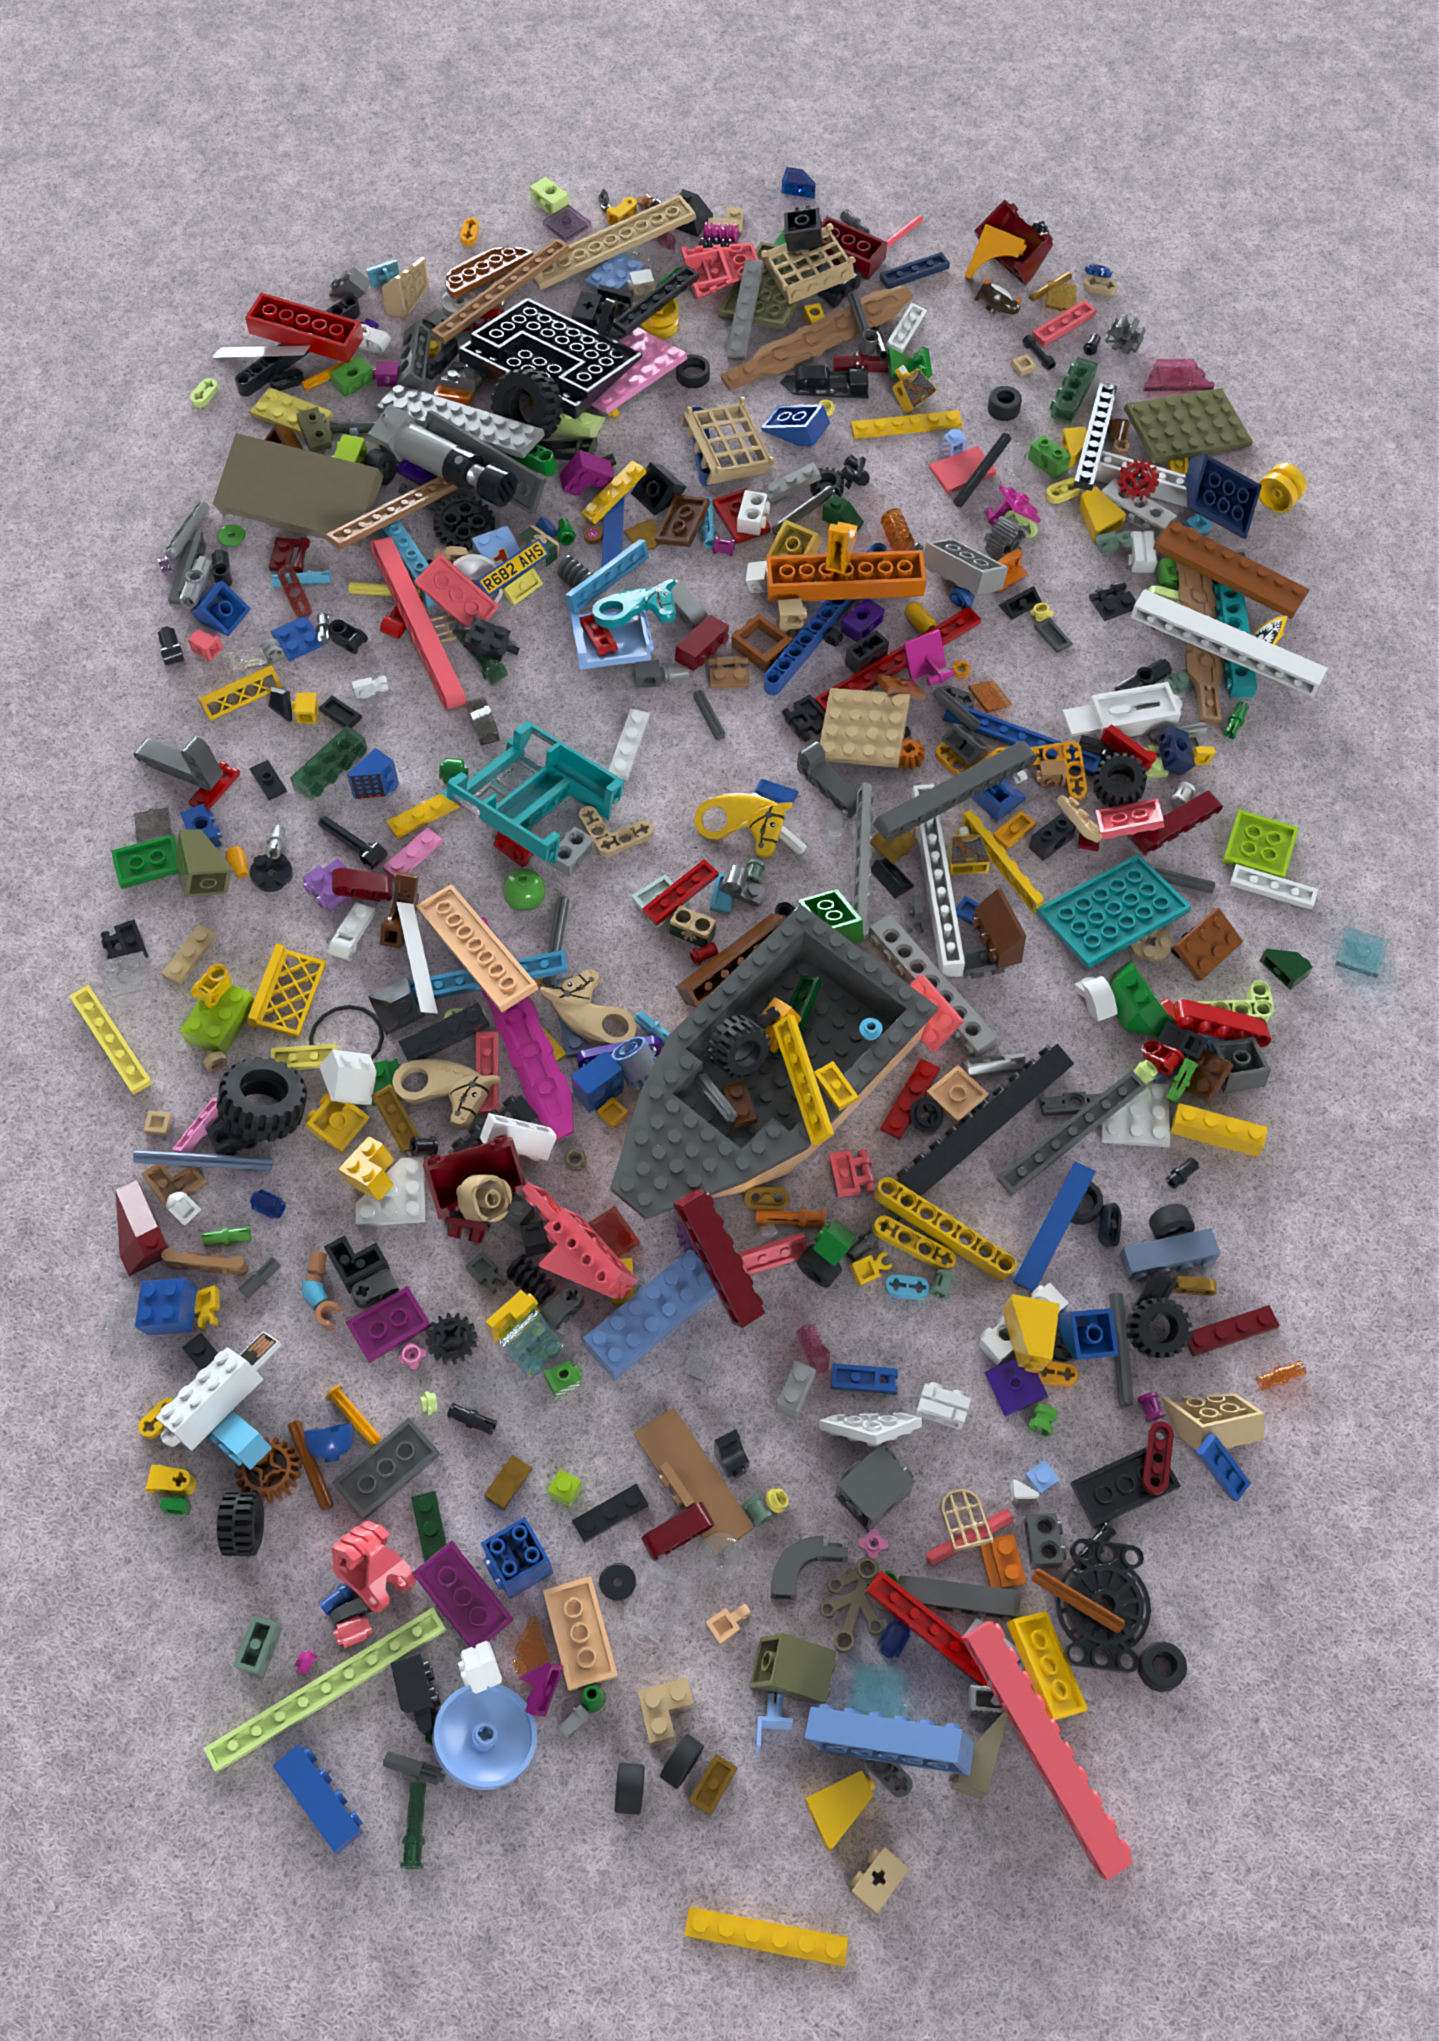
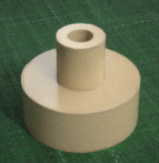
M210 1049L205 1053L207 1057L204 1059L203 1064L208 1072L213 1073L226 1066L228 1060L223 1052H214L213 1049Z

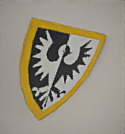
M1281 616L1267 621L1251 635L1276 645L1285 634L1284 629L1288 616Z

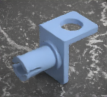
M774 1693L767 1695V1716H758L756 1754H760L761 1728L792 1730L793 1719L782 1717L784 1696L780 1693H777L776 1704H774Z

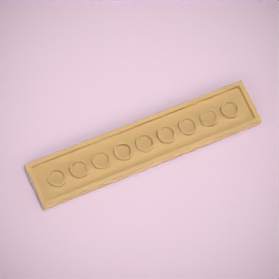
M681 195L673 197L570 244V251L534 277L533 281L540 290L547 288L574 274H578L585 269L696 219V214Z

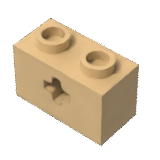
M886 1847L881 1852L875 1849L866 1861L870 1867L864 1874L859 1871L850 1883L854 1887L850 1893L874 1915L879 1912L910 1869ZM881 1872L884 1875L882 1877L884 1885L879 1883L875 1886L872 1883L874 1877L871 1874L877 1875Z

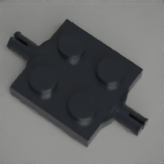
M473 617L472 623L468 628L458 624L455 626L454 632L465 636L463 648L500 662L506 651L516 656L518 655L520 647L509 644L510 630Z

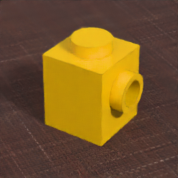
M296 693V699L292 701V712L295 714L297 723H318L319 700L317 693Z

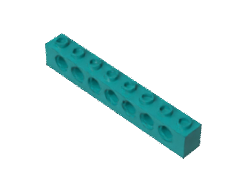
M1212 579V582H1214L1213 594L1216 597L1215 612H1218L1217 621L1250 634L1245 596ZM1224 659L1223 669L1224 674L1227 676L1225 690L1229 691V697L1253 698L1258 687L1256 672Z

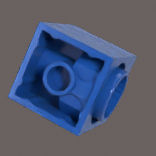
M526 1517L481 1542L486 1555L483 1561L498 1589L502 1590L504 1588L509 1599L553 1574L550 1560Z

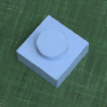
M1045 1460L1025 1474V1477L1034 1489L1039 1492V1495L1060 1481Z

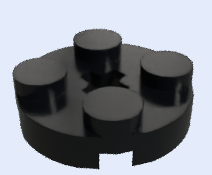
M272 853L270 858L267 854L256 856L253 860L254 863L250 867L252 883L265 892H275L284 888L283 886L289 883L293 876V869L286 855L280 854L277 859H271ZM270 869H274V871H277L273 873V876H269V874L266 873Z

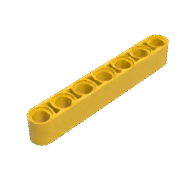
M885 1177L877 1184L874 1197L878 1203L998 1280H1005L1015 1270L1016 1260L1012 1255L890 1177ZM881 1188L889 1189L891 1194H885ZM901 1200L907 1201L910 1206H903ZM920 1213H926L930 1219L922 1218ZM940 1225L946 1226L949 1232L942 1231ZM959 1238L966 1239L969 1245L962 1244ZM979 1251L986 1252L988 1258L982 1257ZM999 1263L1005 1264L1008 1271L1002 1270Z

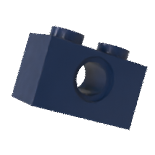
M1169 726L1156 736L1164 770L1177 775H1183L1196 766L1188 732Z

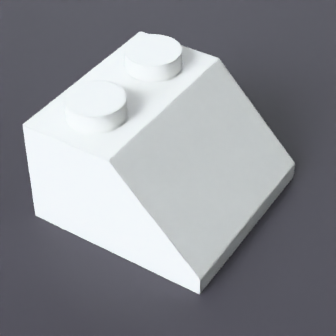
M332 1049L319 1066L331 1100L334 1102L370 1105L372 1103L371 1095L374 1091L376 1069L370 1054Z

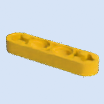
M880 1216L872 1225V1231L875 1236L935 1269L950 1270L956 1263V1256L950 1249L891 1217ZM882 1223L887 1224L884 1232L880 1230ZM896 1228L897 1231L893 1234V1237H891L890 1235L892 1234L893 1229ZM906 1233L910 1239L909 1243H901L898 1239V1234ZM924 1243L928 1245L930 1253L928 1255L922 1254L918 1248L919 1244ZM935 1250H937L938 1252L936 1253V1257L932 1259L931 1257L935 1253ZM944 1255L948 1257L947 1261L950 1262L945 1265L942 1264L941 1259Z

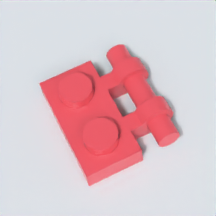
M866 1149L859 1150V1157L853 1158L851 1150L829 1153L837 1198L860 1195L859 1186H865L867 1194L874 1193L876 1181L875 1176L871 1173L870 1166L872 1163L870 1157L867 1156ZM855 1168H861L863 1176L857 1177Z

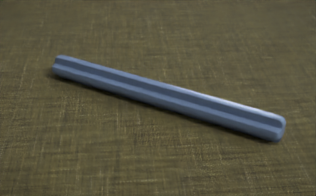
M135 1150L133 1153V1162L141 1164L267 1171L272 1170L273 1165L272 1158L143 1150Z

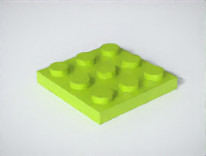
M1238 809L1222 863L1232 866L1236 864L1284 879L1299 827Z

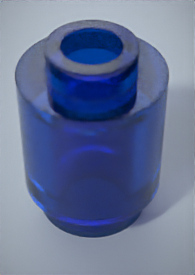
M260 1189L258 1192L255 1191L250 1198L251 1209L271 1219H279L286 1208V1202L281 1197L264 1189Z
M894 1618L892 1622L888 1623L877 1642V1645L880 1647L879 1652L889 1659H892L893 1656L899 1658L911 1637L909 1634L911 1630L897 1618Z

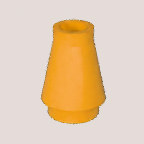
M234 846L226 850L225 859L231 865L237 878L240 879L248 876L249 871L245 850H242L240 846Z

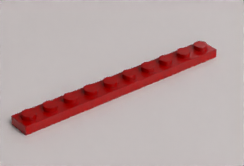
M968 606L920 636L940 630L942 645L944 646L981 624V618ZM904 645L832 688L869 691L879 685L876 681L877 674L894 676L908 667ZM830 689L814 698L825 713Z

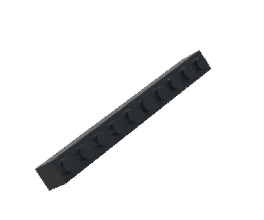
M1058 1043L1052 1047L1049 1045L1038 1052L1040 1055L1038 1059H1030L1023 1065L1024 1071L1021 1073L1017 1071L1007 1079L1010 1083L1005 1087L1001 1084L992 1092L994 1096L990 1100L985 1098L977 1104L978 1110L972 1114L970 1111L960 1119L962 1124L958 1127L953 1125L944 1133L946 1137L942 1141L938 1138L929 1145L930 1151L924 1154L922 1152L912 1160L914 1165L909 1169L907 1166L901 1169L896 1174L898 1177L896 1181L917 1195L922 1196L1072 1067L1074 1062Z

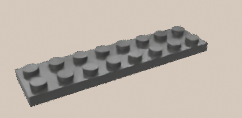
M433 410L427 411L423 425L424 429L480 455L483 458L484 468L490 464H496L514 473L517 479V488L510 502L531 515L536 514L546 478Z

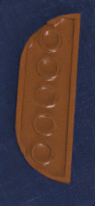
M497 247L484 251L453 267L447 273L445 282L447 293L453 299L459 298L506 272L512 271L533 256V252L520 247H514V249Z

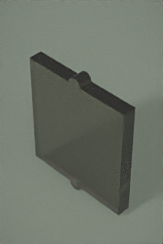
M169 808L149 809V811L134 813L137 843L172 834Z

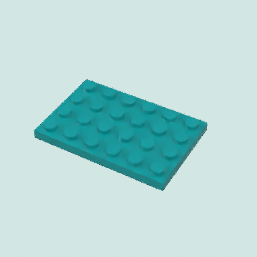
M1136 854L1038 907L1036 915L1079 961L1089 969L1191 912L1192 906L1139 854Z

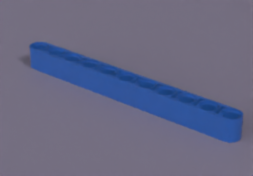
M874 543L866 552H887V547L882 543ZM856 599L826 600L765 673L764 691L767 694L777 695L781 692L822 642L828 628L836 625Z

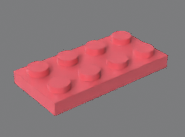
M441 553L414 582L416 586L460 625L466 628L471 625L473 617L487 622L500 607Z

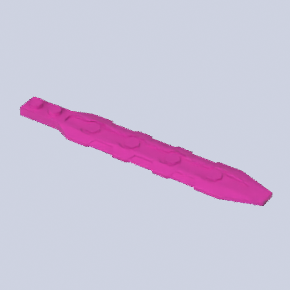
M485 916L482 917L481 919L489 927V924ZM481 990L494 1016L493 1021L498 1033H501L507 1047L512 1067L516 1069L522 1083L527 1103L538 1115L536 1118L544 1126L550 1127L558 1140L573 1134V1094L564 1073L560 1071L553 1054V1047L549 1038L545 1036L539 1022L538 1012L534 1003L527 996L501 1013L487 994Z

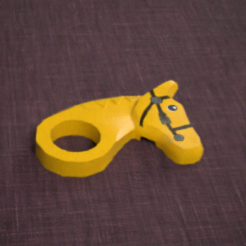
M723 794L700 804L695 812L694 824L698 832L709 840H722L742 828L749 827L755 839V854L758 857L767 859L775 851L783 827L785 811L792 808L793 803L777 804L774 801L752 794ZM712 808H721L727 815L726 825L719 831H708L703 823L704 815Z

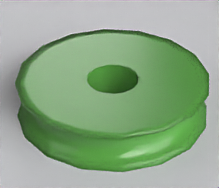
M230 524L218 531L217 539L225 546L234 547L241 544L246 533L241 526Z

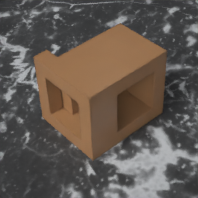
M1064 760L1039 763L1038 770H1035V782H1039V786L1054 787L1060 785V788L1065 787L1067 773Z

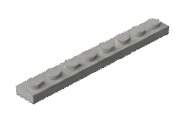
M863 783L857 791L853 909L863 920L864 938L869 933L867 918L870 913V906L867 905V901L871 891L870 886H868V880L871 876L869 860L872 855V849L869 848L873 835L870 823L873 819L871 805L874 799V793L871 792L872 784Z

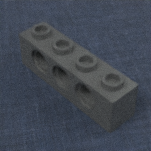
M416 321L404 331L396 384L415 390L425 384L431 330L419 321Z

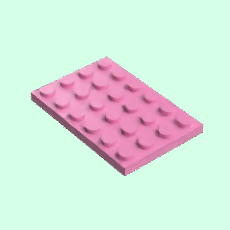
M640 328L634 330L632 334L620 339L618 342L642 353V358L591 406L606 414L610 413L687 360V353Z

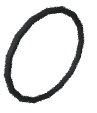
M355 1005L334 1007L323 1013L313 1024L309 1035V1045H314L313 1037L316 1028L328 1015L345 1009L362 1011L373 1018L379 1029L380 1039L377 1049L371 1055V1059L373 1060L381 1051L384 1040L383 1028L377 1016L364 1007Z

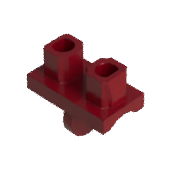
M451 1216L446 1217L445 1223H449L447 1236L461 1239L463 1227L471 1228L468 1241L482 1243L486 1231L489 1232L491 1227L488 1224Z

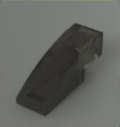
M481 697L466 701V708L480 746L500 741L496 723L485 698Z

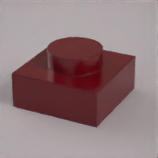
M1079 832L1077 848L1098 852L1100 841L1096 843L1085 838Z

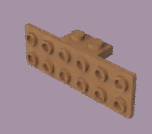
M671 1408L634 1433V1437L660 1474L658 1478L665 1489L669 1488L672 1492V1500L678 1509L686 1510L699 1502L704 1503L715 1525L700 1536L713 1555H716L754 1529L753 1523L674 1408Z

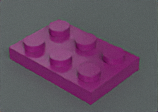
M408 1286L346 1321L349 1330L368 1363L431 1327L429 1320Z

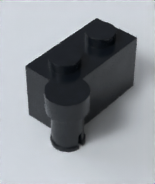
M853 267L855 278L818 292V297L828 301L829 305L837 307L843 297H846L851 291L858 289L861 283V271Z

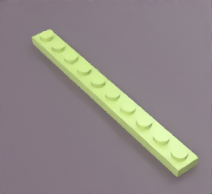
M434 1607L206 1746L204 1751L214 1771L218 1773L391 1666L390 1663L404 1658L446 1632L447 1630Z

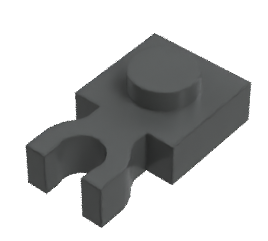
M483 1251L465 1265L466 1270L480 1285L485 1281L488 1283L489 1290L493 1294L497 1292L496 1287L493 1286L494 1282L499 1281L503 1286L507 1284L506 1279L502 1275L496 1274L498 1266Z

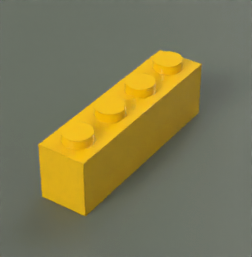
M1179 1103L1173 1115L1170 1133L1258 1157L1264 1148L1268 1127Z

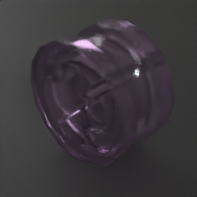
M167 555L163 559L157 558L163 575L167 571L172 573Z

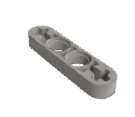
M204 500L199 501L192 508L165 547L163 553L170 560L174 559L181 552L208 513L210 506Z

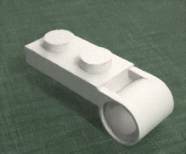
M357 902L354 904L331 940L329 955L348 961L352 960L350 957L353 952H356L357 942L375 915V908Z

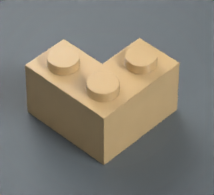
M687 1677L637 1690L650 1747L675 1741L670 1714L694 1708Z

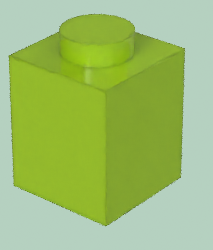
M559 1469L547 1489L548 1495L553 1500L570 1509L582 1489V1482L580 1479Z

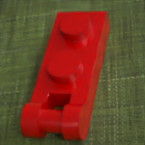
M593 614L579 618L581 627L594 646L598 657L605 656V653L610 651L611 653L618 651L617 643L609 630L597 625L593 619Z
M1112 724L1106 729L1101 738L1103 743L1122 756L1123 753H1127V757L1135 756V761L1140 760L1142 762L1141 767L1145 766L1146 772L1150 770L1157 758L1155 752L1145 750Z
M221 761L219 766L223 771V775L226 774L228 776L225 779L221 777L210 791L200 787L188 801L189 805L196 807L204 804L206 810L209 811L240 776V770L235 767L230 768L227 763Z

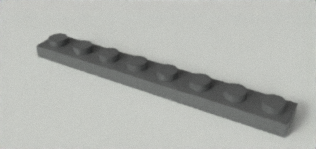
M1131 1070L997 1176V1181L1012 1196L1143 1092L1147 1087L1146 1084Z

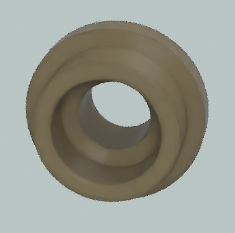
M570 1150L564 1157V1164L570 1171H580L586 1166L587 1158L581 1150ZM574 1158H578L580 1160L579 1163L573 1164L571 1161Z

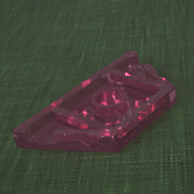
M1157 359L1147 382H1145L1143 391H1207L1214 389V382H1209L1205 378L1206 373L1198 367L1194 359Z

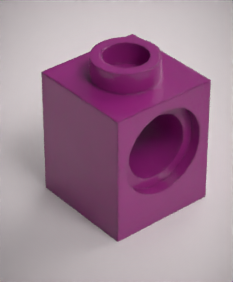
M399 361L376 362V369L373 368V380H376L377 387L396 386Z

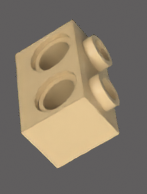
M802 598L778 600L777 627L794 639L806 625L804 619L807 618L806 606L802 605Z

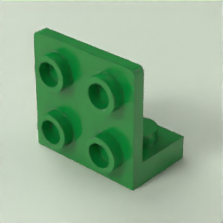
M922 346L913 355V358L892 348L888 349L890 375L893 378L899 379L894 371L902 365L905 366L909 373L920 369L927 379L933 375L928 348Z

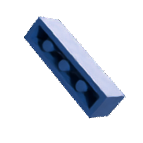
M298 1744L275 1763L273 1767L333 1852L339 1854L363 1833L359 1827L363 1822L354 1810L349 1813L344 1805L348 1801L339 1789L334 1792L329 1783L333 1780L324 1768L320 1771L314 1764L317 1758L311 1749L307 1747L304 1750Z

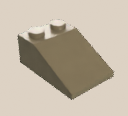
M1003 1712L975 1743L970 1776L950 1773L949 1781L953 1782L952 1790L981 1800L988 1794L1008 1714Z

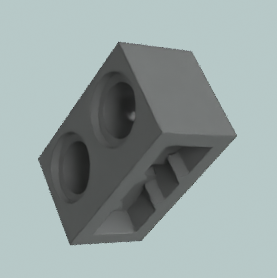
M953 723L941 739L969 765H975L991 751L985 743L963 724Z
M1056 1512L1026 1515L1024 1527L1031 1570L1061 1567L1067 1555L1065 1545H1061L1060 1535L1063 1534L1061 1520H1057ZM1038 1525H1047L1050 1533L1044 1534L1040 1532ZM1042 1549H1050L1054 1557L1052 1559L1044 1557Z

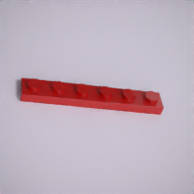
M882 1570L878 1572L865 1593L979 1686H989L961 1639L963 1636Z

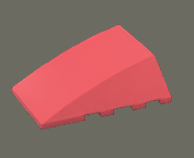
M753 243L729 244V247L713 245V248H703V245L695 246V249H687V246H681L684 266L688 265L699 273V280L690 286L695 299L714 294L741 282L745 260H759Z

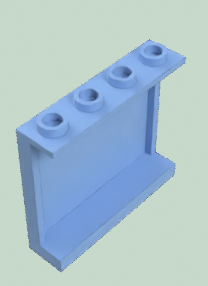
M622 610L604 611L602 614L613 616L619 614ZM645 610L638 613L623 626L607 628L617 643L618 651L611 653V651L607 652L605 656L598 657L594 646L580 624L579 618L592 613L579 615L578 612H570L580 670L651 660L650 652H654Z

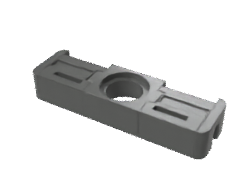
M1069 1092L1063 1093L1062 1096L1044 1097V1094H1042L1039 1100L1041 1114L1043 1116L1077 1114L1101 1094ZM1076 1099L1081 1103V1106L1073 1108L1069 1101Z

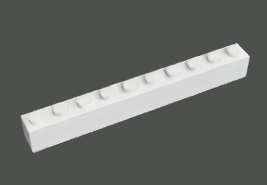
M1145 589L1136 601L1131 618L1312 697L1315 696L1328 670L1327 667L1319 663H1315Z
M934 784L913 786L911 799L933 788ZM938 815L916 827L939 970L945 977H959L963 974L965 961L941 822Z

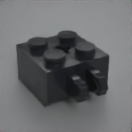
M809 205L806 206L805 210H800L799 207H796L795 211L784 213V232L788 252L823 247L820 208L810 209Z
M421 1654L390 1663L401 1711L404 1712L408 1719L416 1721L417 1728L423 1736H429L433 1731V1715L438 1714L437 1706L441 1705L438 1690H436L435 1685L432 1686L431 1681L435 1680L432 1664H430L429 1660H424Z

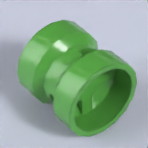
M1038 1403L1035 1405L1033 1411L1034 1418L1030 1420L1028 1428L1033 1432H1036L1037 1427L1043 1428L1041 1435L1051 1436L1053 1430L1051 1424L1053 1421H1056L1058 1411L1049 1405Z

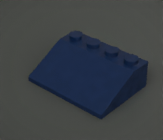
M1207 454L1193 457L1190 459L1186 473L1187 507L1189 510L1246 539L1262 485Z

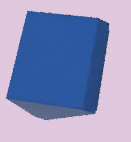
M540 517L535 526L551 538L557 536L558 531L551 521Z

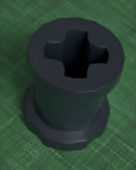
M413 1136L409 1145L410 1154L412 1156H417L418 1154L437 1155V1138L435 1136L430 1138Z

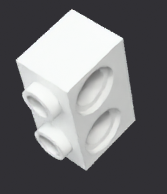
M745 490L737 519V532L760 536L761 528L766 526L767 517H765V514H769L770 502H767L768 494Z

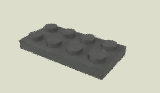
M408 1417L332 1483L360 1517L366 1520L439 1457L440 1452Z

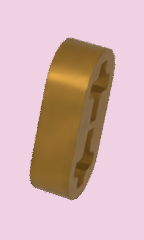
M1187 1276L1173 1278L1178 1282L1172 1291L1173 1293L1199 1296H1214L1217 1294V1281L1214 1279Z

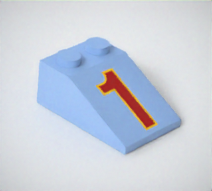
M507 525L472 538L474 554L489 558L497 566L520 551Z

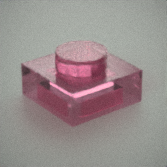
M666 232L660 235L659 244L668 253L675 251V238L673 234Z

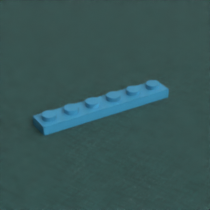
M639 539L568 592L565 596L569 612L577 613L647 560L649 556L646 541Z

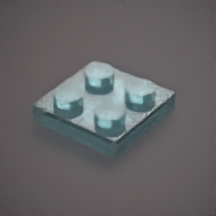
M1346 927L1335 965L1377 978L1380 974L1388 939Z

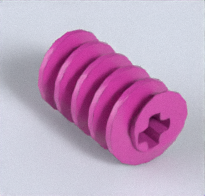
M705 221L703 239L707 242V239L710 238L714 242L715 238H717L721 242L722 238H724L727 243L731 239L734 244H738L739 227L736 229L735 223H733L731 228H729L728 223H726L724 228H722L721 222H719L717 227H715L714 222L708 227L707 221Z

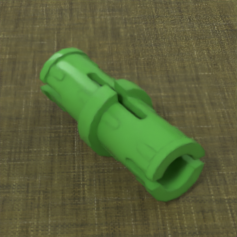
M1186 1058L1184 1059L1177 1076L1174 1075L1172 1079L1174 1082L1165 1099L1175 1104L1179 1103L1178 1101L1185 1088L1190 1085L1189 1080L1198 1065L1197 1063ZM1184 1073H1186V1076L1183 1079L1179 1089L1176 1090L1181 1078L1183 1077Z
M250 1226L233 1229L224 1227L223 1230L202 1232V1236H204L202 1237L203 1246L207 1247L218 1244L228 1246L234 1242L251 1241Z

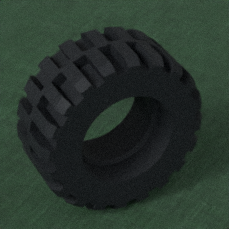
M517 369L502 375L498 380L499 383H496L493 388L495 390L494 393L491 394L492 404H490V409L493 410V414L543 429L545 436L540 441L551 437L552 433H555L558 428L556 425H559L561 422L560 414H563V408L561 407V402H563L562 396H559L560 390L558 386L554 385L555 381L548 377L547 373L538 369ZM524 389L531 395L534 403V414L529 423L523 418L519 407L520 396Z
M255 1057L253 1060L247 1058L242 1060V1063L237 1062L232 1065L221 1078L216 1106L218 1109L217 1114L227 1129L231 1128V1132L236 1136L239 1134L245 1140L254 1139L255 1142L260 1143L263 1140L274 1142L276 1138L283 1139L288 1136V1133L292 1134L297 1129V1126L301 1124L307 1100V1087L301 1075H297V1071L293 1067H287V1063L283 1061L277 1062L274 1058L263 1059L262 1057ZM263 1094L274 1098L278 1103L271 1105L257 1104L247 1099L246 1096Z

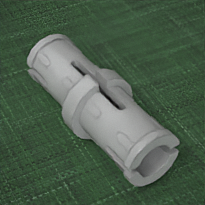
M280 825L272 828V833L267 841L268 849L266 854L270 858L272 853L271 859H277L280 856V851L285 843V829L282 827L281 831H279Z

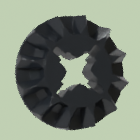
M921 1097L913 1102L909 1111L911 1112L910 1120L915 1125L914 1128H918L922 1132L937 1130L943 1121L941 1105L931 1097ZM924 1111L933 1113L927 1119L920 1117Z

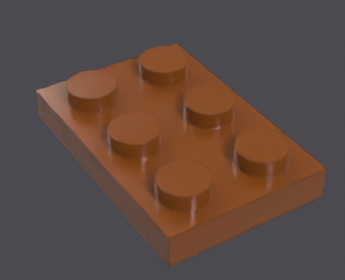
M1217 908L1186 934L1173 948L1193 976L1199 981L1203 980L1242 944L1243 940L1220 908Z

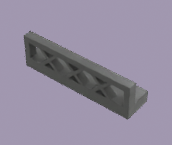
M196 531L194 540H188L184 547L168 597L169 604L182 605L179 598L186 584V573L192 569L195 559H198L199 556H204L207 545L202 531Z

